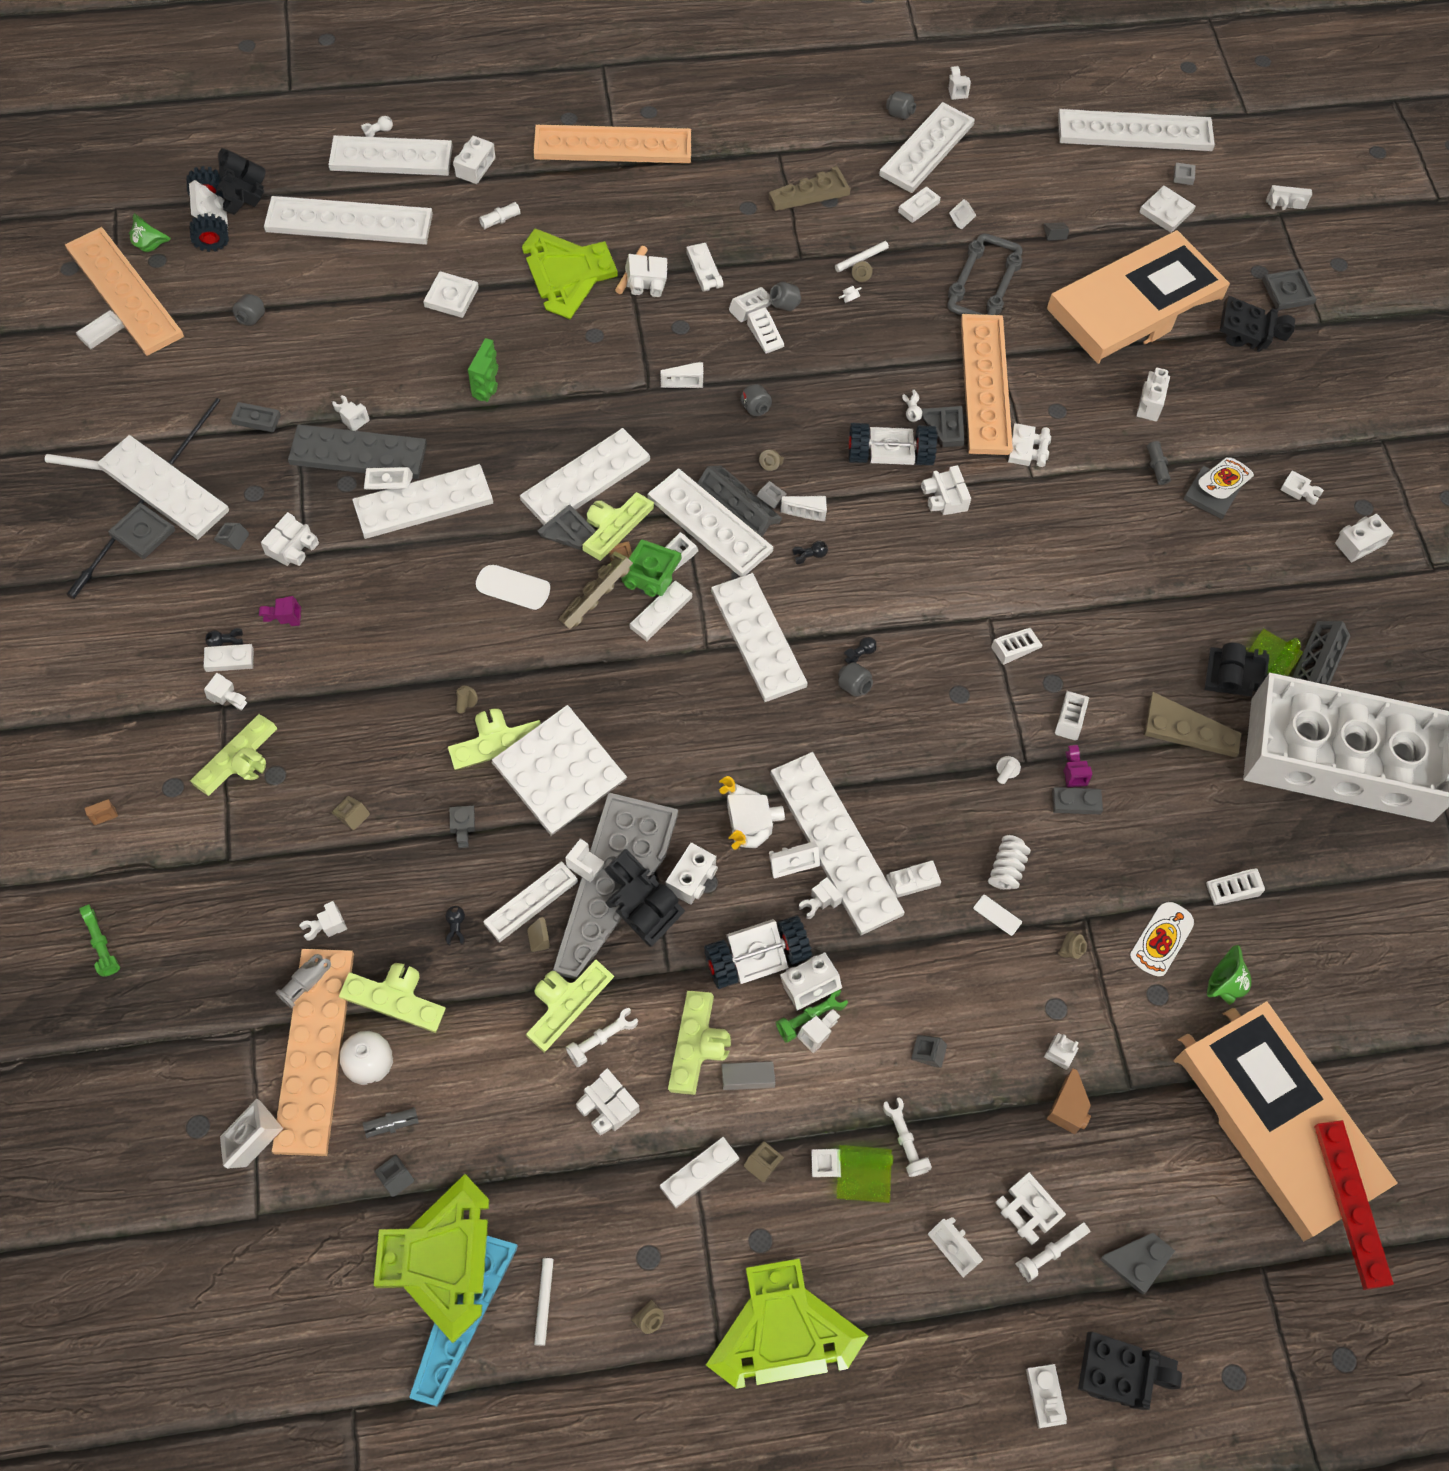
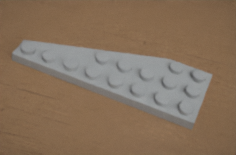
M608 793L590 850L592 854L604 861V866L591 883L583 877L581 879L553 971H556L560 976L575 980L582 975L622 919L616 912L620 907L619 905L609 908L605 903L622 886L608 876L605 868L624 849H627L645 869L650 870L646 877L652 876L666 857L677 820L678 809Z

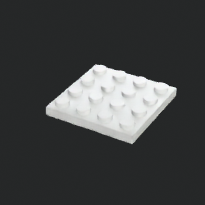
M568 705L492 759V764L551 836L627 779V776Z

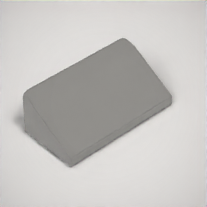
M773 1062L722 1064L723 1090L775 1088Z

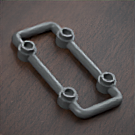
M984 233L979 235L977 240L969 244L967 251L969 257L958 281L949 287L948 309L959 315H985L956 305V302L964 298L966 280L976 259L983 256L985 248L983 243L988 242L1014 251V253L1008 255L1005 263L1006 272L996 294L988 299L986 306L987 315L1001 313L1004 305L1002 298L1013 273L1020 270L1022 265V247L1015 242Z

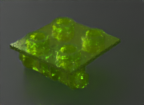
M1264 628L1248 651L1254 652L1255 649H1259L1258 655H1262L1263 650H1267V654H1270L1267 674L1274 673L1283 676L1290 674L1303 654V651L1300 650L1301 641L1299 639L1293 638L1286 642Z
M839 1145L841 1177L837 1178V1199L890 1203L891 1166L893 1165L892 1149Z

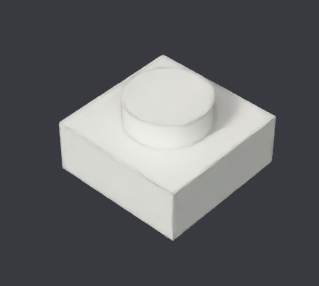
M965 199L949 212L960 229H963L976 217L975 212Z
M840 1149L812 1150V1177H841Z

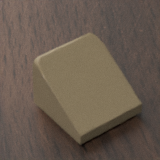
M347 796L332 812L335 817L352 830H355L370 815L369 811L360 801L350 796Z
M544 917L539 918L528 928L532 952L546 950L550 947Z
M763 1141L749 1156L744 1167L761 1182H765L784 1157Z

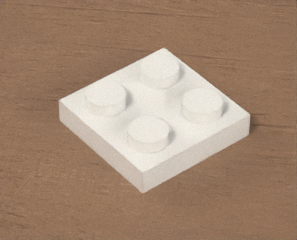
M1163 186L1141 206L1139 213L1172 233L1194 211L1195 205L1166 186Z
M440 271L423 301L424 307L463 318L479 288L478 282Z

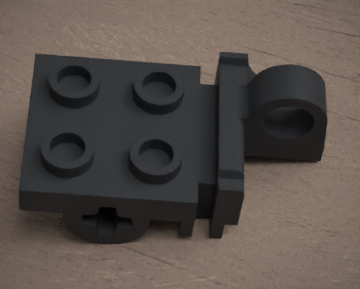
M221 148L218 152L221 182L217 186V190L222 191L223 198H225L223 210L234 215L244 202L255 207L261 200V196L264 193V190H262L264 186L261 183L264 180L266 170L264 167L246 160L230 150Z
M1228 295L1224 300L1219 331L1227 334L1226 342L1229 345L1241 347L1248 342L1251 344L1250 349H1254L1257 346V351L1260 352L1262 349L1266 350L1273 341V336L1287 341L1294 332L1296 321L1289 315L1278 317V310L1274 308L1265 315L1264 309Z
M1234 642L1225 644L1223 648L1211 647L1204 690L1252 697L1253 691L1257 692L1268 676L1270 654H1267V650H1263V654L1258 655L1259 649H1255L1254 652H1247L1244 645Z
M624 849L605 868L608 876L616 883L622 885L605 902L609 908L619 905L620 907L616 910L617 914L649 947L653 946L685 912L678 904L677 896L667 886L659 884L655 875L647 878L646 876L650 870L645 869L627 849Z
M1087 1332L1078 1389L1088 1392V1395L1097 1399L1118 1402L1123 1406H1130L1132 1409L1150 1410L1153 1384L1171 1390L1181 1388L1183 1373L1177 1370V1360L1162 1356L1158 1351L1152 1349L1142 1350L1143 1348L1095 1332Z

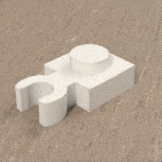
M1291 471L1280 489L1298 500L1303 496L1313 505L1316 504L1319 499L1318 497L1324 491L1318 486H1310L1311 480L1294 471Z

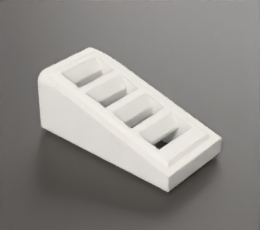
M760 287L732 299L729 311L740 322L746 321L749 313L766 308L772 304L770 294Z
M766 308L748 314L747 325L765 354L784 347L783 340ZM772 339L775 340V341L770 342V343H768V344L766 343L767 341H770V340H772Z
M703 362L661 370V387L703 388Z
M783 496L780 512L816 521H825L827 512L826 496Z
M681 532L665 547L681 553L682 559L675 570L698 552L696 545ZM683 545L686 549L683 551L679 547Z
M1028 628L995 639L991 648L1004 665L1041 648L1042 644L1032 629ZM1028 636L1033 644H1029L1025 637ZM1020 639H1021V640L1023 641V643L1025 644L1024 647H1023V646L1021 645V643L1019 642ZM1013 642H1014V643L1016 644V646L1018 647L1017 649H1015V647L1013 646V644H1012Z
M1069 691L1066 692L1055 731L1056 735L1072 740L1078 739L1089 697ZM1069 702L1082 705V707L1069 704Z
M1257 868L1206 882L1213 905L1259 897L1265 891ZM1238 882H1241L1244 891H1241ZM1228 884H1231L1233 894H1231ZM1221 885L1225 896L1221 897L1217 886Z

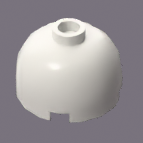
M360 1031L351 1035L343 1043L340 1050V1065L344 1074L352 1082L360 1085H368L367 1083L382 1080L389 1073L393 1064L392 1050L388 1041L380 1034L372 1031Z

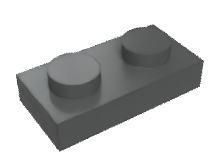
M238 402L231 421L234 425L274 432L281 414L276 409Z
M1054 787L1052 790L1053 813L1101 815L1103 812L1101 789Z

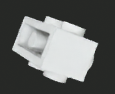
M472 136L464 144L460 154L454 158L453 166L455 167L456 177L478 184L495 160L494 143Z
M1378 514L1369 518L1365 516L1356 525L1344 527L1339 532L1340 536L1335 544L1352 563L1386 545L1393 535V531Z
M690 843L666 880V886L674 892L677 898L691 905L695 898L700 899L706 880L708 878L711 880L718 869L716 866V856Z
M826 953L813 956L808 961L796 967H791L786 972L780 974L783 987L797 1010L842 988L839 973Z

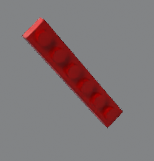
M1344 1121L1319 1123L1314 1128L1363 1290L1394 1285Z

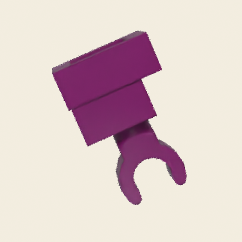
M294 596L276 599L275 607H259V616H263V622L277 619L280 624L289 623L291 626H299L301 606Z
M1078 745L1068 746L1069 751H1066V757L1069 762H1067L1064 769L1067 788L1088 786L1093 775L1091 766H1088L1087 761H1080Z

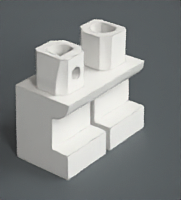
M629 254L625 270L627 273V287H630L631 293L633 295H640L644 289H650L652 297H661L667 279V258L649 256L647 261V256Z
M1156 368L1154 372L1149 371L1148 379L1143 385L1137 417L1157 422L1164 406L1170 376H1168V370Z
M958 465L950 467L947 472L939 473L934 471L932 478L922 481L921 488L923 493L935 494V496L928 498L930 511L941 510L942 515L968 511L971 496Z
M288 512L276 524V529L273 528L261 541L265 555L286 566L290 563L300 566L306 557L305 553L301 550L304 547L314 550L319 544L317 537L310 532L309 526L299 523Z
M608 1068L600 1074V1077L591 1086H587L584 1089L585 1095L576 1103L577 1109L584 1117L594 1109L600 1113V1116L591 1122V1125L600 1136L611 1128L616 1131L640 1112L638 1103L622 1087Z

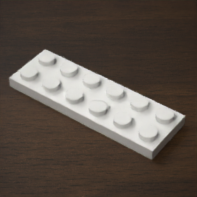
M942 102L880 169L879 176L913 193L974 125L975 119Z
M334 136L329 168L330 171L449 176L452 141Z
M622 428L522 493L520 500L545 525L569 504L575 510L650 461V455Z
M130 435L97 462L101 470L197 540L229 512L226 504Z
M480 464L412 482L407 489H387L352 499L365 539L493 504V498Z
M679 468L648 493L649 500L653 501L659 509L740 577L747 575L773 552L771 544Z
M753 573L711 587L712 595L764 702L806 688L807 681Z

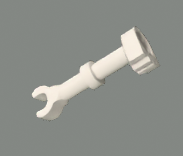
M630 1008L624 1009L614 1023L603 1030H596L593 1036L579 1045L572 1042L566 1046L567 1053L576 1067H580L587 1062L585 1052L598 1044L603 1045L607 1042V1038L620 1030H630L637 1026V1018L631 1022L625 1020V1017L631 1013Z
M900 1097L896 1099L898 1108L895 1110L889 1107L888 1102H884V1113L894 1121L899 1134L897 1139L899 1144L903 1145L910 1164L906 1167L909 1177L927 1173L928 1170H931L932 1166L928 1157L919 1159L913 1144L914 1137L912 1133L908 1132L903 1119L902 1110L904 1103Z
M1085 1222L1057 1242L1047 1244L1045 1250L1034 1258L1024 1257L1016 1263L1023 1277H1026L1029 1283L1038 1276V1268L1051 1259L1056 1260L1059 1258L1062 1251L1091 1231Z

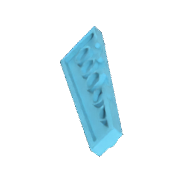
M487 1236L483 1293L475 1294L474 1304L482 1305V1315L454 1343L434 1323L409 1397L410 1399L438 1407L517 1250V1244ZM463 1294L458 1295L457 1304H463Z

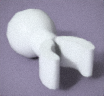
M381 116L377 123L373 125L366 123L361 127L366 137H374L375 132L380 130L384 132L390 131L393 127V122L389 116Z
M912 390L911 400L905 394H903L902 398L909 407L906 411L907 419L915 422L921 419L922 410L916 404L919 400V395L915 390Z

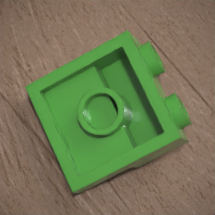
M487 338L483 341L468 369L472 397L486 402L489 401L491 395L496 393L498 383L495 380L498 371L496 350H494L493 340Z
M641 539L629 557L633 564L629 567L630 571L622 578V583L631 590L635 588L642 589L651 597L655 595L663 596L672 582V573L682 559L681 553Z

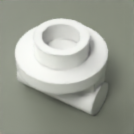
M1011 756L1000 758L997 763V771L1000 774L997 781L1005 784L1008 778L1016 777L1021 769L1019 761Z

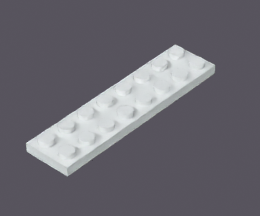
M1059 109L1058 113L1060 143L1213 151L1215 146L1211 117Z
M272 196L264 228L265 232L427 245L433 213L432 208Z
M811 752L771 770V777L808 843L816 842L820 864L828 879L841 893L842 904L860 936L902 917L905 913L814 753Z

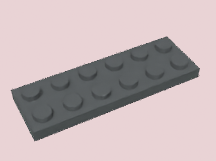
M298 425L288 461L290 465L366 473V468L409 467L413 473L412 479H419L427 441L423 438Z

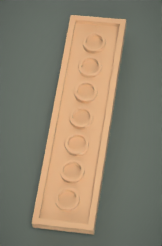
M536 125L534 159L691 163V129Z
M102 227L65 244L67 251L112 311L121 320L124 327L146 356L184 337L181 329Z
M962 314L961 333L969 454L1010 455V452L1013 451L1003 315Z
M302 949L299 968L316 954H320L323 959H329L331 967L308 992H304L294 1002L295 1006L292 1012L277 1113V1122L282 1126L283 1130L273 1140V1154L327 1156L340 1064V1050L342 1048L348 1001L339 998V994L348 973H352L353 951Z

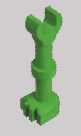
M89 904L79 908L92 937L90 941L92 948L96 949L99 956V962L94 964L97 973L103 977L115 974L120 970L117 959L109 955L106 947L108 942L106 937L101 934L94 909H91Z
M839 989L831 993L830 998L813 1008L808 1007L804 1009V1013L789 1021L784 1017L776 1021V1027L784 1042L788 1043L795 1039L797 1035L794 1029L812 1020L815 1016L818 1017L833 1009H845L848 1004L847 1000L841 1003L835 1000V997L841 994V990Z

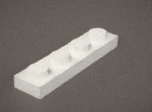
M561 861L484 920V925L500 943L575 885L578 880Z

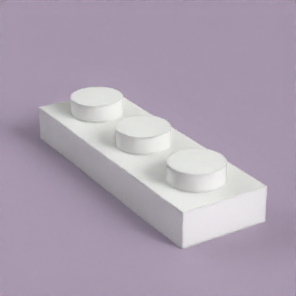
M674 581L667 588L663 596H658L630 623V629L645 641H648L692 599V593L677 581Z
M722 1137L660 1184V1188L676 1209L735 1164L739 1157L725 1138Z

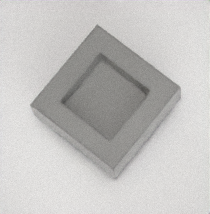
M1176 163L1173 183L1193 185L1195 165Z
M769 481L760 489L757 497L763 500L765 504L776 508L781 503L782 497L786 496L787 493Z

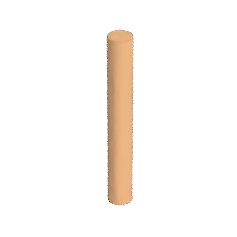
M640 246L636 255L645 256L648 249L645 246ZM626 272L615 289L618 294H622L627 287Z

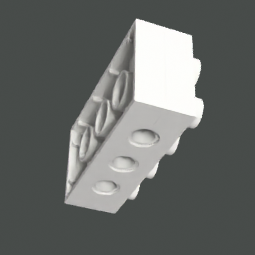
M1269 673L1251 700L1243 780L1434 822L1449 807V711Z

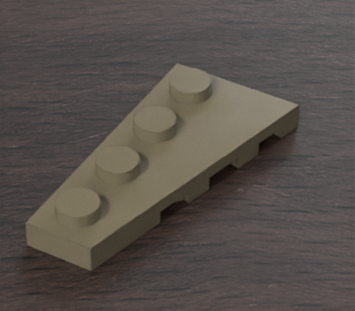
M834 166L830 172L825 173L822 171L810 180L808 178L801 179L799 184L795 186L789 184L769 192V200L775 211L784 210L786 208L850 195V187L838 166Z
M614 551L610 556L612 559L611 563L607 566L603 565L598 570L597 580L589 582L584 587L583 597H576L558 620L569 629L578 626L583 620L582 616L588 610L591 611L598 605L599 598L603 594H608L614 588V583L630 571L629 567L633 563L628 557Z
M1152 692L1144 736L1227 756H1238L1242 733Z

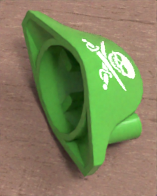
M133 214V225L128 234H130L132 244L144 252L153 251L160 244L171 239L151 227L137 214Z
M1239 945L1231 947L1213 971L1208 983L1207 996L1211 998L1219 995L1228 1005L1234 1003L1236 998L1245 996L1251 987V975L1244 962Z

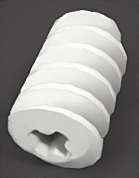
M1006 835L1001 840L1002 843L996 855L997 860L993 864L994 869L991 871V877L988 882L999 889H1017L1020 884L1016 880L1022 879L1020 872L1025 870L1023 864L1028 861L1025 855H1029L1031 850L1022 839L1013 835Z

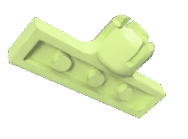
M637 492L619 509H614L603 501H595V505H591L587 512V522L598 530L583 544V551L601 561L654 509V502Z
M489 709L492 723L488 722L485 711L477 714L475 722L479 737L448 746L454 769L459 770L494 759L541 724L540 720L508 728L500 709Z
M258 714L190 780L191 783L209 796L231 774H238L246 780L259 778L253 772L257 770L263 774L266 768V760L256 750L277 730L275 724Z
M597 960L573 983L567 982L556 971L546 974L545 978L537 984L534 992L547 1005L548 1011L525 1036L545 1053L614 978V975Z
M394 963L383 983H377L353 973H348L339 998L428 1031L437 1032L446 1007L414 995L415 987L420 978L419 972L409 966L404 979H402L405 964Z
M687 991L668 1090L672 1093L695 1095L702 1062L707 1059L723 1061L729 1055L730 1051L724 1050V1047H731L730 1034L725 1029L709 1028L714 999L712 993Z

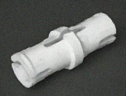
M516 202L502 208H495L493 212L479 217L480 224L483 229L498 223L503 224L505 220L520 215V208Z

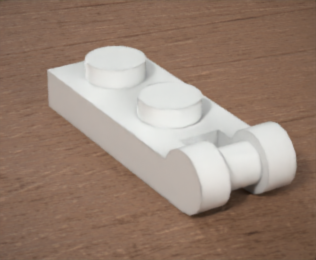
M706 243L686 247V253L702 291H709L713 287L717 289L722 288V277L718 273Z

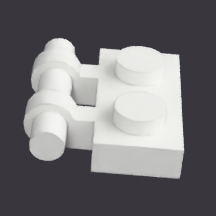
M1015 423L1012 432L1013 451L1010 452L1008 462L1029 466L1032 459L1037 460L1039 467H1044L1046 460L1049 458V451L1047 449L1051 443L1050 429L1045 427L1042 428L1041 434H1035L1036 427ZM1033 444L1039 445V449H1033Z
M1030 1172L1008 1191L1015 1198L1012 1203H1009L1004 1196L995 1202L1002 1210L1000 1213L1004 1218H1009L1018 1229L1017 1233L1021 1238L1025 1237L1031 1245L1039 1239L1032 1230L1038 1225L1046 1233L1066 1215ZM1020 1206L1032 1218L1027 1223L1016 1211Z

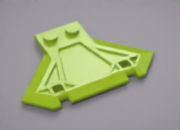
M535 228L522 245L523 253L531 254L526 260L541 298H548L549 300L544 302L545 309L571 320L596 282L618 277L616 266L605 241L581 247Z
M466 1174L409 1229L379 1230L374 1286L376 1288L404 1287L452 1343L482 1315V1305L474 1304L475 1294L483 1293L488 1220L480 1219V1210L489 1209V1199ZM465 1210H469V1219H464ZM463 1294V1304H457L458 1295Z
M800 1259L746 1268L750 1299L706 1363L708 1368L736 1389L745 1387L744 1378L755 1376L756 1384L760 1385L827 1373L826 1363L837 1362L838 1370L849 1368L867 1340L868 1335L805 1289ZM833 1343L834 1350L824 1352L823 1344ZM752 1357L753 1365L742 1366L741 1359Z

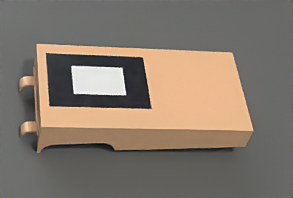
M1176 230L1052 293L1047 309L1099 364L1102 358L1148 334L1150 336L1147 340L1143 341V344L1153 342L1172 330L1177 316L1188 309L1214 300H1222L1230 283Z
M1268 1002L1261 1004L1242 1016L1235 1008L1227 1010L1222 1014L1226 1015L1231 1022L1198 1042L1190 1034L1177 1039L1185 1045L1186 1049L1173 1061L1180 1063L1208 1099L1218 1115L1219 1125L1303 1242L1342 1219L1316 1135L1315 1125L1340 1120L1344 1121L1368 1202L1398 1184Z

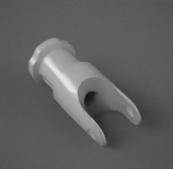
M320 954L314 955L291 976L292 980L282 990L278 989L275 992L276 995L287 1006L293 1008L295 1006L294 1002L304 992H308L331 967L330 960L323 959Z

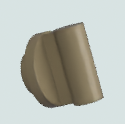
M859 261L855 265L853 264L852 275L856 281L865 282L870 279L873 267L866 261Z
M773 449L764 450L759 457L760 465L767 471L777 469L784 461V457L780 456Z
M463 685L457 689L456 711L464 713L467 707H473L477 704L478 697L475 690L469 686Z
M1068 932L1059 955L1064 958L1071 957L1074 959H1079L1084 955L1087 943L1083 935Z
M650 1300L631 1321L642 1332L650 1334L661 1327L664 1313Z

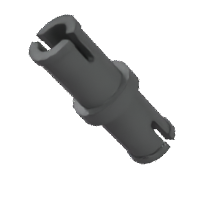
M1159 441L1151 442L1147 445L1151 458L1150 466L1155 471L1158 485H1165L1171 481L1167 468L1168 461L1163 455L1161 443Z
M412 1107L411 1109L394 1114L388 1112L384 1117L367 1122L364 1121L363 1127L366 1139H368L369 1137L389 1131L392 1134L396 1132V1129L419 1124L415 1107Z

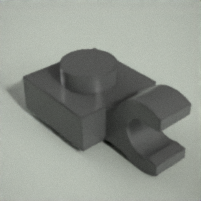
M474 806L449 807L451 833H457L458 848H468V832H475Z

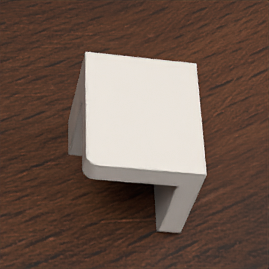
M582 839L576 843L565 857L567 867L590 883L604 866V861L589 852L588 843Z

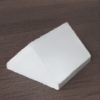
M256 1099L220 1136L224 1167H247L283 1130L282 1126L260 1100Z

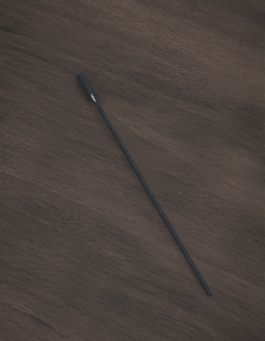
M216 398L168 462L170 465H173L220 402L219 398ZM140 499V501L137 503V505H138L140 502L143 504L145 501L142 500V499ZM114 538L110 539L91 566L81 572L82 574L67 592L68 597L75 599L89 579H92L93 570L116 541Z

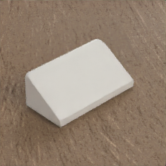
M409 467L366 468L364 489H407L412 480L413 473Z

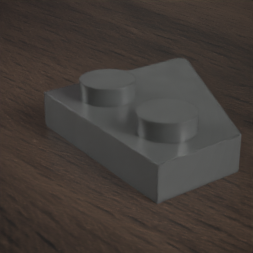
M962 406L921 409L922 418L928 426H936L937 440L942 447L964 446Z
M570 504L538 530V534L543 538L582 551L583 544L596 532Z
M1151 1233L1105 1254L1100 1260L1143 1295L1152 1285L1175 1250L1157 1235Z

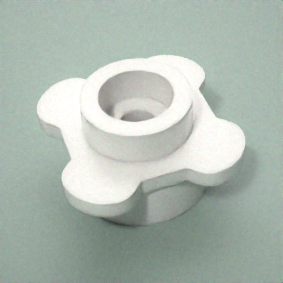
M854 286L843 290L844 295L840 296L839 299L843 298L845 303L860 297L858 290L862 288L855 289Z

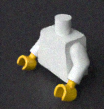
M726 776L719 780L720 783L725 785L719 788V792L721 794L729 792L730 794L727 796V809L732 834L728 839L734 840L731 846L734 850L740 846L757 848L772 834V822L785 820L783 806L769 808L766 795H760V793L735 784L733 778Z

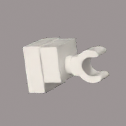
M958 66L951 67L952 75H949L950 82L948 88L951 100L968 98L971 84L969 77L961 76Z
M343 395L341 396L342 404L332 402L335 411L340 413L342 422L348 429L356 431L370 421L366 407L361 403L357 406L352 402L348 404L347 398Z
M218 673L215 674L204 689L207 699L214 703L218 702L223 705L228 700L240 710L247 704L244 701L246 697L233 692V683Z
M827 877L812 888L811 896L813 899L802 901L799 904V910L804 907H810L811 911L807 913L806 918L811 919L819 907L823 910L828 905L835 908L841 904L842 895Z
M334 901L324 905L326 910L317 914L319 920L303 921L300 923L299 926L302 930L311 928V931L304 935L306 940L314 939L322 929L328 937L347 930L342 915Z
M833 1009L822 1020L815 1016L801 1027L797 1037L814 1053L828 1039L831 1033L830 1028L838 1022L837 1019L840 1018V1015Z
M1058 1033L1053 1038L1044 1058L1067 1070L1079 1049L1077 1047L1078 1042H1073L1066 1038V1035Z

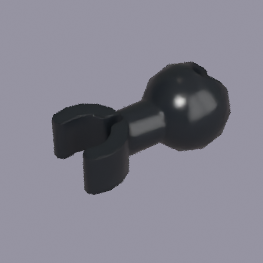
M816 541L810 548L794 547L792 549L793 555L801 554L800 557L795 558L796 564H802L810 556L816 558L826 556L828 552L827 544L823 541Z
M241 628L232 630L230 634H222L217 630H212L206 634L205 638L206 644L209 647L221 646L223 643L244 645L242 638H235L243 635Z
M865 637L860 641L859 647L846 650L844 652L847 656L845 662L848 664L856 663L861 655L874 653L876 651L875 639Z
M452 906L445 914L446 921L450 924V933L447 935L446 942L451 946V939L456 933L460 937V944L464 945L465 939L462 933H460V924L465 919V912L459 906ZM453 908H458L456 912H452Z

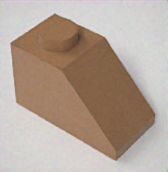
M1072 1068L1067 1074L1047 1117V1120L1073 1134H1076L1080 1128L1085 1129L1091 1118V1115L1087 1114L1091 1104L1078 1070Z

